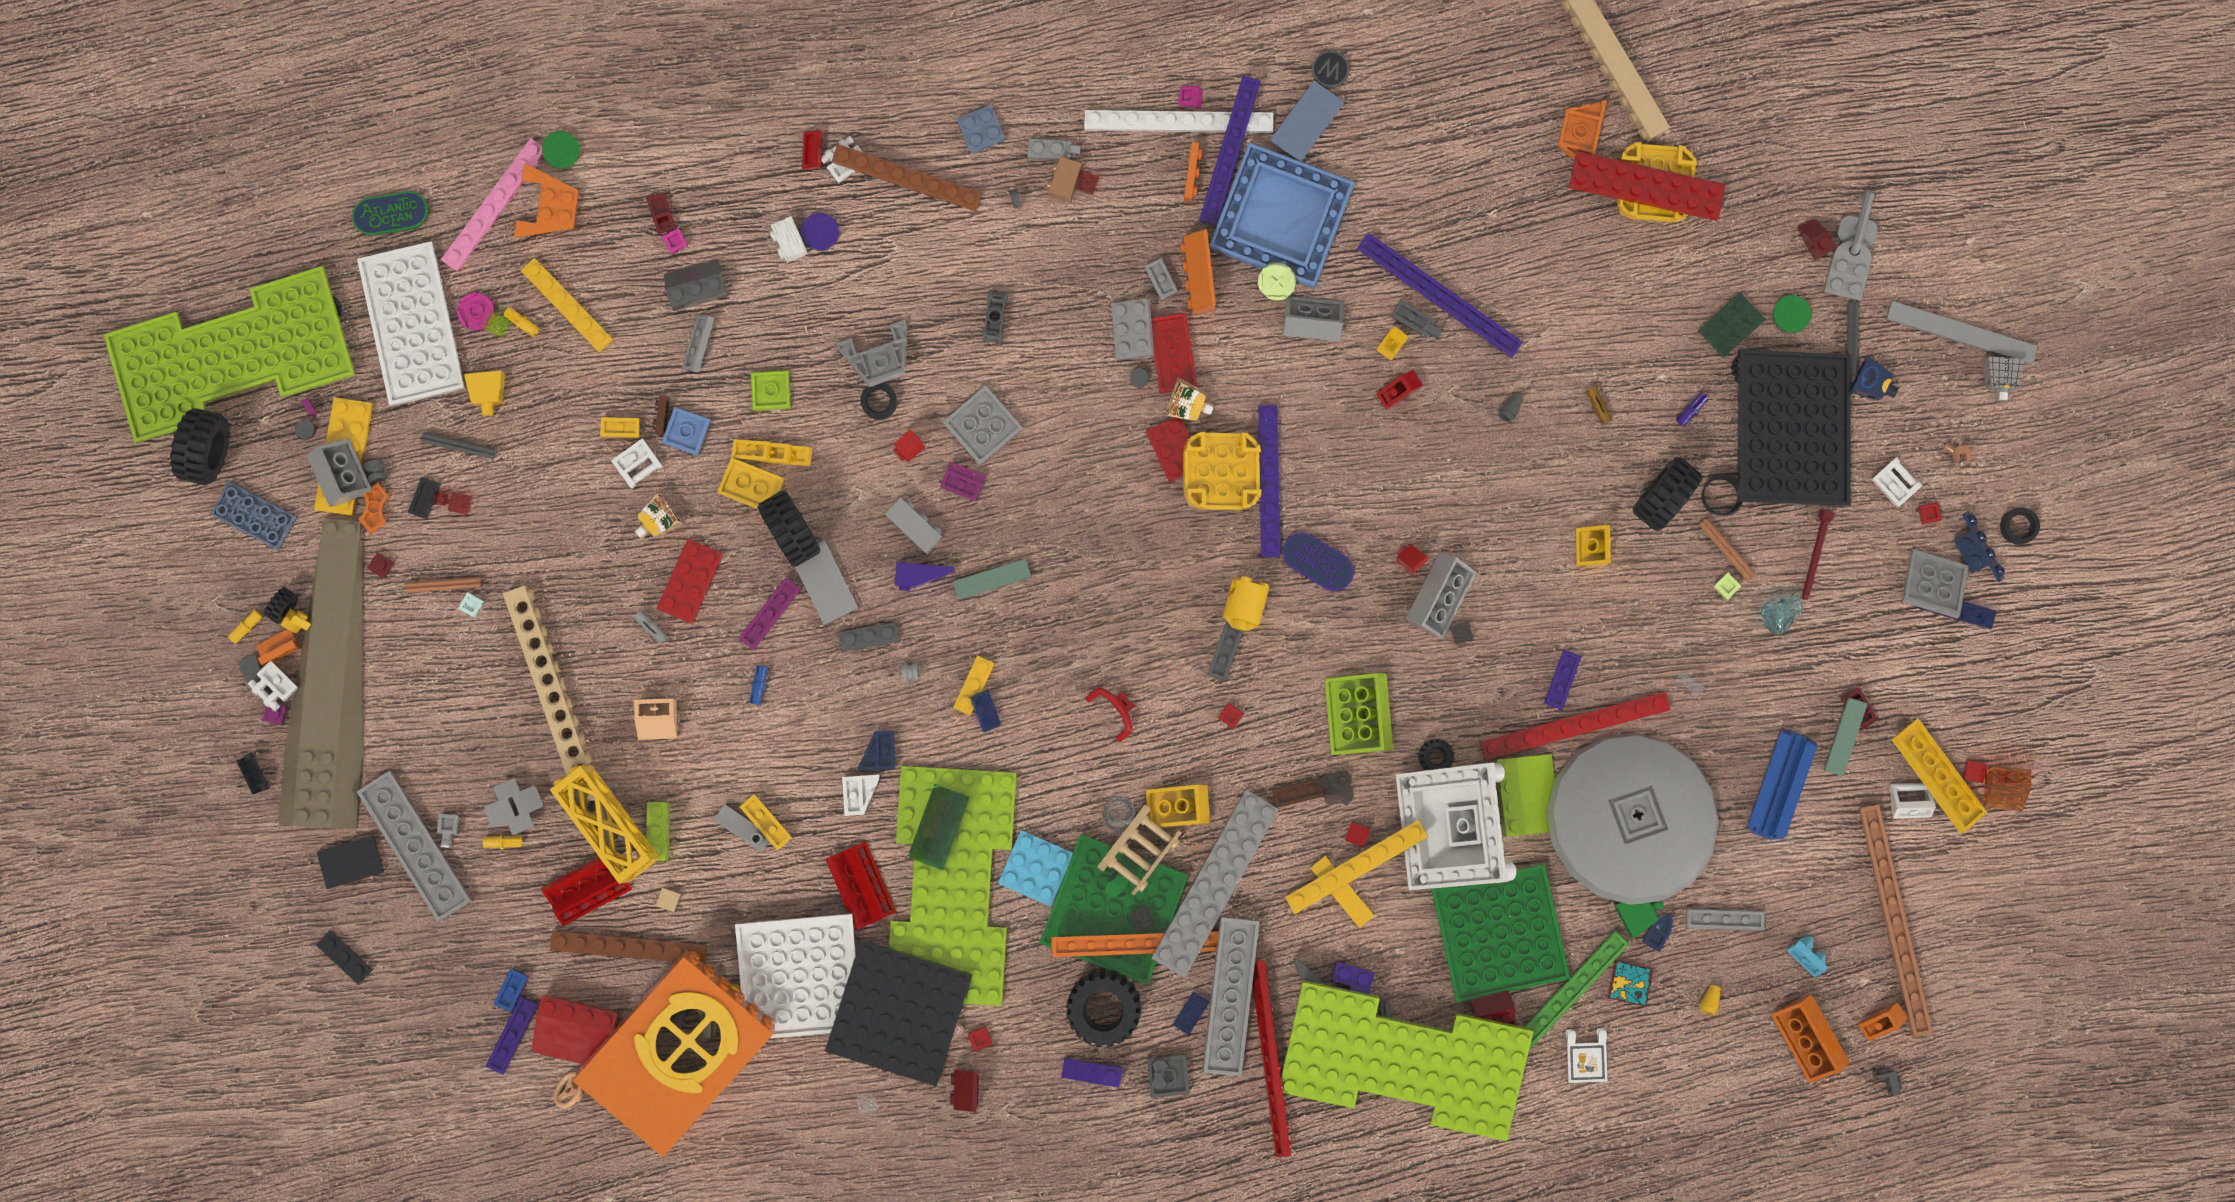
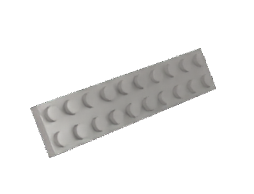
M1248 790L1244 791L1152 954V960L1179 976L1186 977L1278 813V808Z

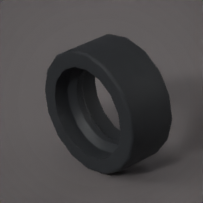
M880 383L871 387L867 386L862 391L860 397L861 406L870 418L882 420L890 417L895 412L897 397L894 390L888 384ZM876 390L885 391L890 397L889 407L882 412H875L868 405L869 395Z
M2024 507L2012 509L2005 513L2001 519L2000 531L2004 539L2009 543L2016 545L2025 544L2034 540L2039 534V518L2030 509ZM2016 515H2023L2030 522V532L2024 537H2017L2010 530V520Z

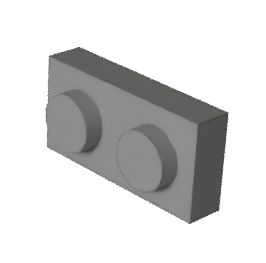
M1162 258L1144 266L1161 301L1178 293Z

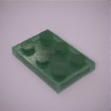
M1739 292L1698 330V333L1722 358H1725L1766 319Z

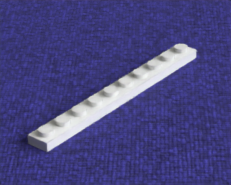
M1085 110L1084 131L1226 132L1232 112ZM1251 112L1245 133H1273V113Z

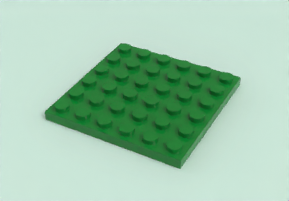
M1080 834L1039 944L1051 948V937L1165 933L1174 917L1189 875L1158 864L1147 878L1148 885L1142 892L1138 890L1135 895L1131 894L1136 885L1130 881L1120 895L1110 897L1105 892V886L1109 881L1114 880L1119 872L1112 867L1110 869L1108 866L1102 871L1097 866L1113 846ZM1119 852L1116 854L1117 862L1123 861L1137 872L1136 876L1139 879H1142L1147 871L1125 854H1120ZM1143 858L1150 865H1153V861ZM1153 953L1073 956L1110 971H1118V974H1124L1147 985L1156 965V961L1151 959Z
M1545 864L1516 870L1515 878L1508 882L1431 888L1456 1003L1504 991L1510 992L1570 979Z

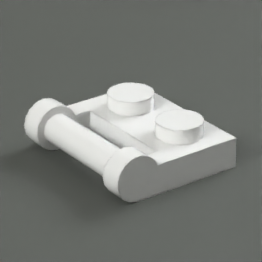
M643 438L611 460L631 489L637 486L636 483L654 470H659L663 467ZM650 458L653 463L632 478L629 476L628 473Z
M1895 457L1871 480L1898 508L1922 484L1920 481H1916L1899 463L1900 460ZM1893 468L1911 486L1910 489H1908L1891 471Z

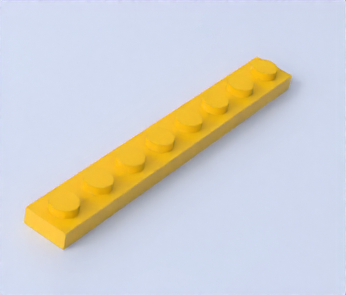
M1417 820L1285 898L1294 914H1297L1429 836L1420 820Z

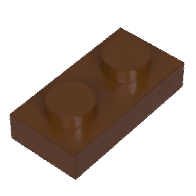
M659 395V400L655 402L657 419L654 418L653 430L660 436H664L667 428L670 398L667 395Z

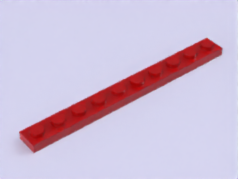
M1666 692L1481 741L1480 744L1484 759L1489 760L1666 712L1671 709Z
M1265 960L1255 961L1252 985L1275 1155L1277 1157L1291 1156L1292 1145L1288 1136L1289 1124L1285 1114L1284 1086L1280 1077L1281 1065L1278 1061V1044L1275 1040L1276 1027L1272 1018L1273 1006L1270 1003V986L1267 981L1268 968Z

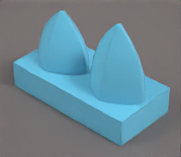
M1805 936L1791 944L1786 951L1813 977L1824 973L1828 968L1825 965L1826 955L1825 952L1813 953L1811 951L1813 936Z

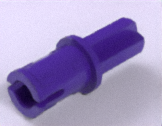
M1700 393L1690 405H1686L1684 411L1675 420L1685 427L1695 415H1698V411L1708 401V397L1704 393Z

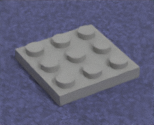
M986 385L942 422L979 466L1023 430V427Z
M1913 549L1910 553L1902 602L1958 618L1961 614L1969 566Z

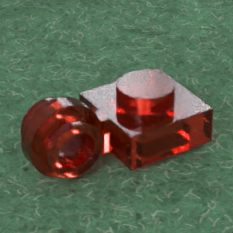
M437 492L433 497L435 504L445 506L446 503H449L448 511L468 516L472 501L471 496L452 492L451 499H448V494Z

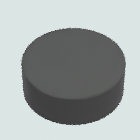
M1017 189L1010 190L1009 194L1013 207L1015 209L1022 207Z
M1142 368L1134 369L1130 374L1131 384L1136 388H1142L1147 385L1149 381L1147 371Z
M301 420L296 424L295 434L299 438L308 440L315 435V426L310 421Z

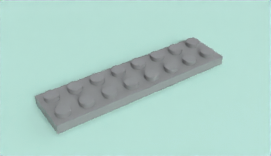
M392 771L386 772L357 791V794L437 922H441L472 902V899Z
M1220 917L1202 1068L1203 1073L1242 1076L1260 923L1258 920Z

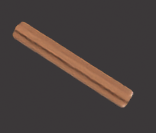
M1708 518L1703 519L1699 523L1703 531L1746 580L1752 579L1755 576V572L1711 521Z
M480 577L406 582L405 591L412 593L479 588L482 586V580Z

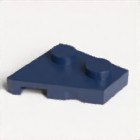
M875 731L858 765V770L895 769V731Z

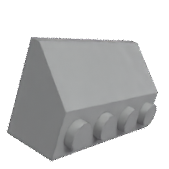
M1439 552L1405 620L1443 640L1477 572L1457 557Z

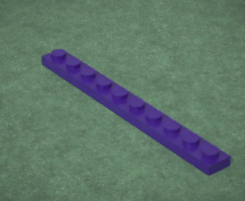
M1370 233L1365 236L1357 247L1358 251L1511 359L1523 342Z

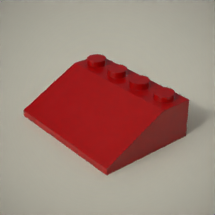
M547 994L542 995L536 1017L531 1052L584 1064L619 1025L622 1012Z

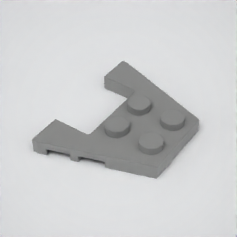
M906 320L889 325L894 337L893 342L861 353L856 352L852 338L835 343L837 350L869 387L905 375L908 327Z

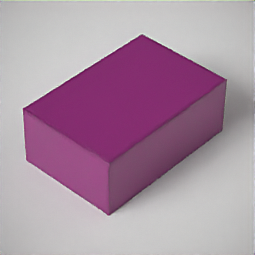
M305 398L301 401L310 416L314 417L319 414L310 399Z

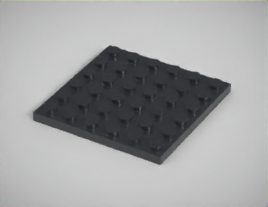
M861 939L825 1052L937 1086L972 974Z

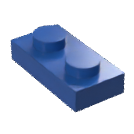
M511 968L494 1001V1005L513 1012L529 976Z

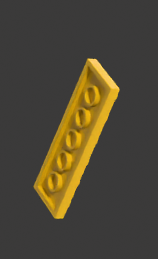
M334 397L326 444L350 439L360 464L363 466L373 404ZM318 483L314 510L354 516L357 498L344 504L329 507Z
M1918 718L1891 739L1960 834L1965 833L1987 813Z

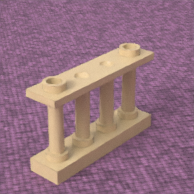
M1147 805L1143 806L1097 866L1102 871L1107 866L1110 869L1112 867L1136 885L1131 893L1133 895L1138 890L1142 892L1148 885L1147 878L1169 849L1172 848L1174 850L1180 842L1178 837L1182 833L1178 831L1172 837L1156 825L1147 815L1151 810ZM1139 824L1145 825L1168 843L1163 851L1138 833L1139 830L1136 828ZM1129 838L1136 840L1158 858L1153 865H1150L1128 848L1126 841ZM1118 852L1125 854L1147 871L1142 879H1139L1117 862L1118 859L1115 856Z

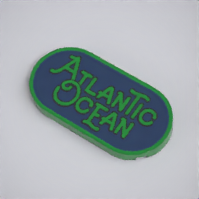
M412 191L369 197L356 204L352 212V221L356 229L367 236L408 231L423 225V222L429 215V207L420 194Z

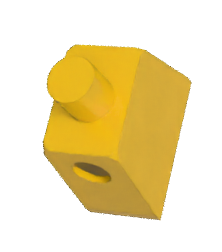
M502 371L464 374L471 403L476 407L481 406L482 416H493V405H500L503 402L505 374Z

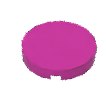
M477 292L465 295L460 300L457 308L458 320L464 327L475 331L483 330L490 326L496 313L492 300L488 296Z

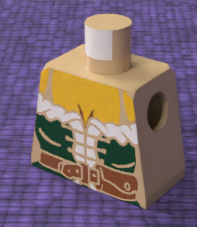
M1177 378L1165 411L1167 416L1196 421L1200 412L1211 415L1214 404L1205 402L1206 394L1203 390L1181 378Z
M658 493L638 514L637 517L643 524L634 531L641 539L649 533L657 539L684 523Z

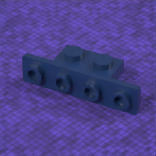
M1969 511L1963 513L1962 516L1970 532L1954 539V542L1966 565L1969 566L1971 574L1990 566L1998 582L2005 579V571L2000 564H1997L1994 550L1986 544L1987 538L1985 533L1978 529L1976 525L1978 524L1977 518L1973 513L1970 514Z

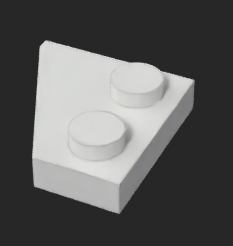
M880 775L842 777L845 816L865 815Z

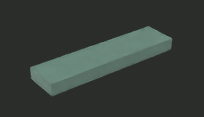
M1026 559L955 580L953 585L958 600L1031 578Z
M1847 698L1823 769L1824 771L1844 776L1868 703Z

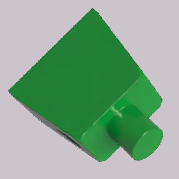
M1662 901L1633 905L1622 902L1613 904L1630 938L1637 937L1659 919L1655 912L1664 908Z

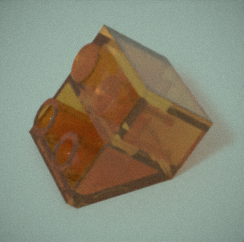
M1995 765L1986 768L1984 807L2022 812L2031 790L2032 770Z

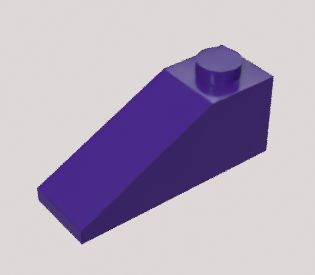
M896 562L895 587H899V591L909 592L910 588L915 589L955 573V568Z
M1064 1058L1061 1078L1119 1087L1122 1066Z

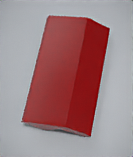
M867 842L853 846L825 859L848 914L852 913L855 930L897 913Z
M600 857L541 887V890L552 905L554 915L562 926H565L629 892L632 888L629 882L619 884Z

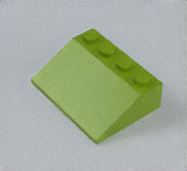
M1373 673L1325 679L1331 755L1393 750L1387 674Z
M1552 754L1495 760L1494 763L1501 764L1505 771L1503 780L1497 782L1503 836L1513 837L1550 832L1547 808L1555 779Z

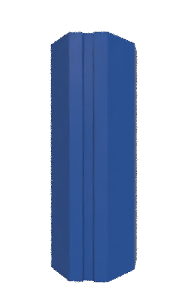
M1780 730L1747 827L1753 834L1760 835L1769 840L1784 839L1786 837L1818 746L1816 742L1807 736L1791 730Z

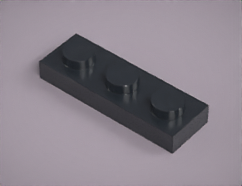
M328 931L316 944L358 985L373 971L364 960L332 931Z

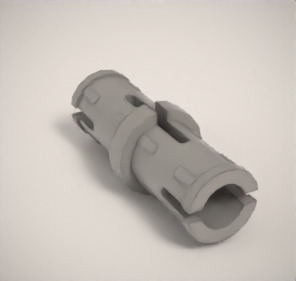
M640 610L633 617L645 629L644 632L650 634L660 645L669 638L657 626L658 623L652 621L643 610Z

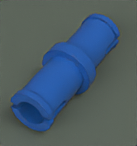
M756 665L754 681L751 682L752 691L749 703L761 705L769 667Z

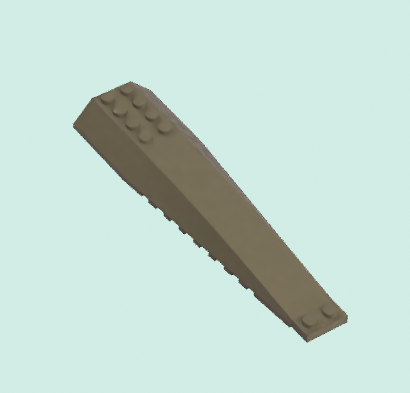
M323 519L322 533L308 610V620L311 625L304 633L296 686L299 689L294 693L285 745L279 814L280 825L357 829L359 795L357 791L360 790L363 759V542L361 541L363 525L359 521Z

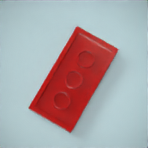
M1186 313L1151 318L1154 361L1159 393L1173 392L1177 378H1181L1197 387Z
M687 539L656 609L693 624L724 554Z

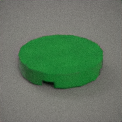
M556 131L544 139L542 155L545 162L551 167L557 169L569 168L578 161L580 145L577 139L570 133Z
M1789 295L1776 303L1773 308L1772 318L1775 325L1783 332L1797 333L1809 324L1811 309L1803 298Z

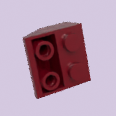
M1509 991L1471 1000L1474 1017L1517 1026L1515 1007Z

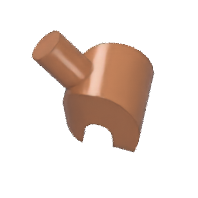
M1947 442L1943 447L1944 450L1951 453L1954 463L1960 461V455L1963 456L1964 461L1972 458L1970 448L1965 445L1954 447Z

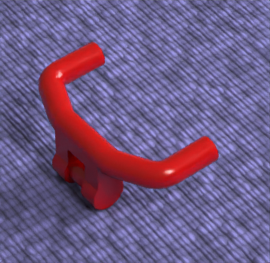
M1103 688L1094 689L1085 697L1086 701L1092 702L1101 695L1112 703L1122 716L1125 729L1116 736L1117 741L1122 742L1132 733L1133 726L1128 712L1136 706L1128 700L1127 694L1124 691L1115 696Z

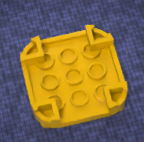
M1637 142L1627 147L1619 160L1695 177V167L1697 166L1696 158L1685 146L1681 145L1673 147L1647 145ZM1616 199L1619 213L1633 220L1673 223L1680 222L1688 216L1687 214Z
M1200 432L1189 438L1183 450V491L1187 504L1201 510H1244L1253 506L1261 497L1262 491L1260 490V444L1258 445L1255 439L1248 433Z

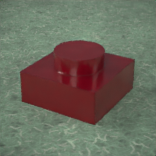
M377 552L367 569L385 579L395 563Z

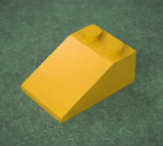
M1189 785L1146 790L1147 806L1151 809L1147 815L1160 828L1210 824L1208 785Z

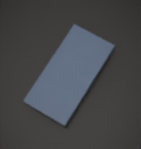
M1313 81L1270 139V142L1293 159L1302 162L1345 102L1316 81Z
M230 481L210 514L276 550H280L298 518Z

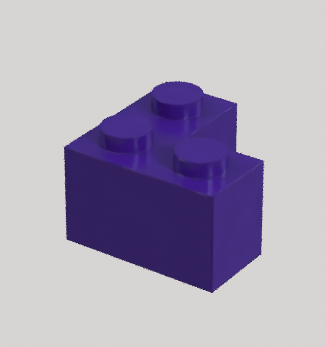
M1335 961L1330 980L1349 985L1348 990L1369 994L1375 972Z

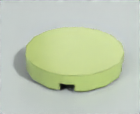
M1278 262L1265 266L1258 278L1259 290L1267 298L1276 301L1286 299L1294 291L1296 285V277L1292 269Z

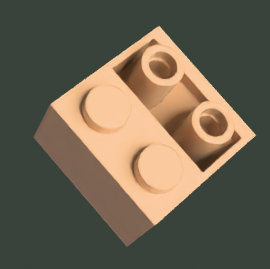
M634 700L638 740L677 738V700Z

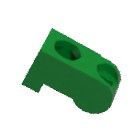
M1123 861L1120 862L1121 865L1127 868L1134 875L1137 874V872L1134 871L1131 867H1129L1126 863H1124ZM1118 873L1114 880L1106 884L1105 892L1110 897H1117L1130 881Z

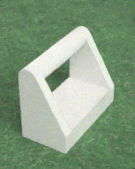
M1923 783L1890 784L1893 819L1932 817L1936 808L1934 798ZM1925 790V801L1899 802L1897 791Z

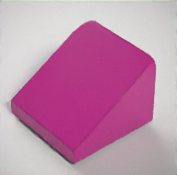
M1198 86L1180 87L1178 105L1201 108L1203 90Z

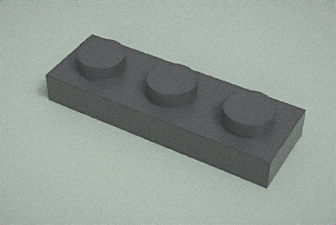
M1227 621L1207 674L1224 682L1226 681L1243 633L1241 630L1232 628Z
M896 623L839 632L842 652L899 642Z

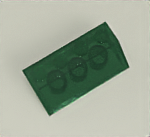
M934 784L908 858L944 870L971 797Z

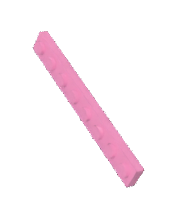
M530 138L441 258L444 263L455 271H459L525 182L522 181L524 164L535 168L542 159V146Z

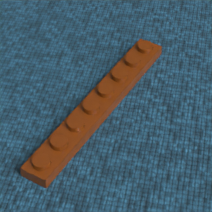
M839 144L836 146L831 161L833 164L975 212L982 194L981 192Z
M552 931L550 951L675 962L687 949L689 952L694 951L700 957L699 960L706 964L708 945Z

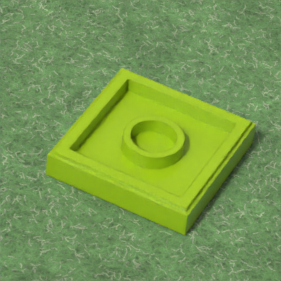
M789 370L751 372L753 411L791 409Z

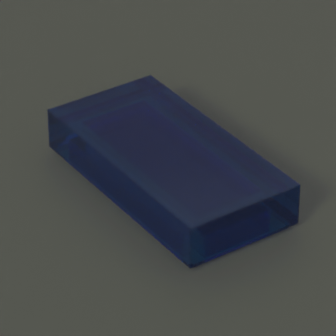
M1192 992L1172 1025L1190 1035L1210 1002Z

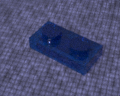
M988 689L969 696L982 732H987L1001 726Z

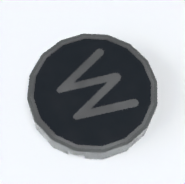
M1329 50L1322 52L1313 61L1312 76L1324 88L1333 89L1341 86L1349 74L1348 61L1344 55L1337 51Z

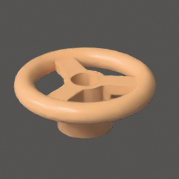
M575 1071L566 1074L559 1081L555 1089L554 1100L559 1108L566 1109L573 1106L584 1095V1090L573 1082L576 1075ZM567 1082V1086L565 1087L564 1091L561 1093V1090H562L564 1084ZM565 1099H570V1101L566 1103L562 1102Z

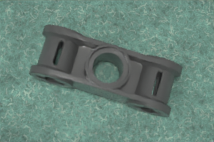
M988 291L987 313L982 343L1002 344L1004 315L1008 299V292L1006 291L1004 293ZM993 314H998L1000 316V319L997 321H992L990 319V316Z

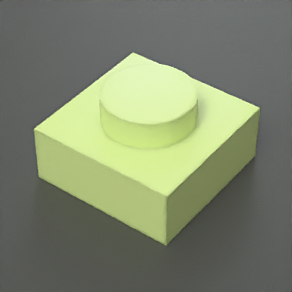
M1726 573L1713 587L1728 600L1741 585L1729 573Z

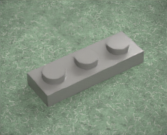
M697 315L683 362V370L699 373L704 352L708 345V338L713 328V317Z

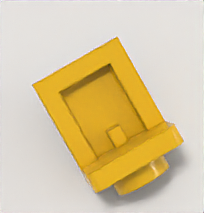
M1393 326L1376 350L1392 361L1408 339V336Z
M291 608L280 623L281 626L294 633H298L301 628L308 630L311 625L308 615Z

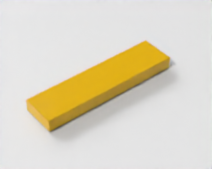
M1324 856L1311 866L1310 869L1319 878L1335 869V867ZM1349 884L1331 893L1359 928L1374 917L1373 913Z

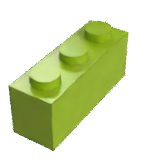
M647 802L646 839L659 855L660 859L658 861H669L670 803Z

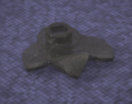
M1338 770L1334 774H1325L1321 777L1318 785L1326 788L1324 795L1326 804H1332L1339 800L1345 806L1350 804L1353 798V789L1350 786L1352 778L1349 772ZM1341 776L1345 777L1344 783L1340 782Z

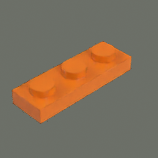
M1192 142L1184 196L1185 202H1191L1192 197H1196L1197 186L1194 185V178L1198 179L1200 167H1196L1197 160H1201L1202 149H1199V142Z

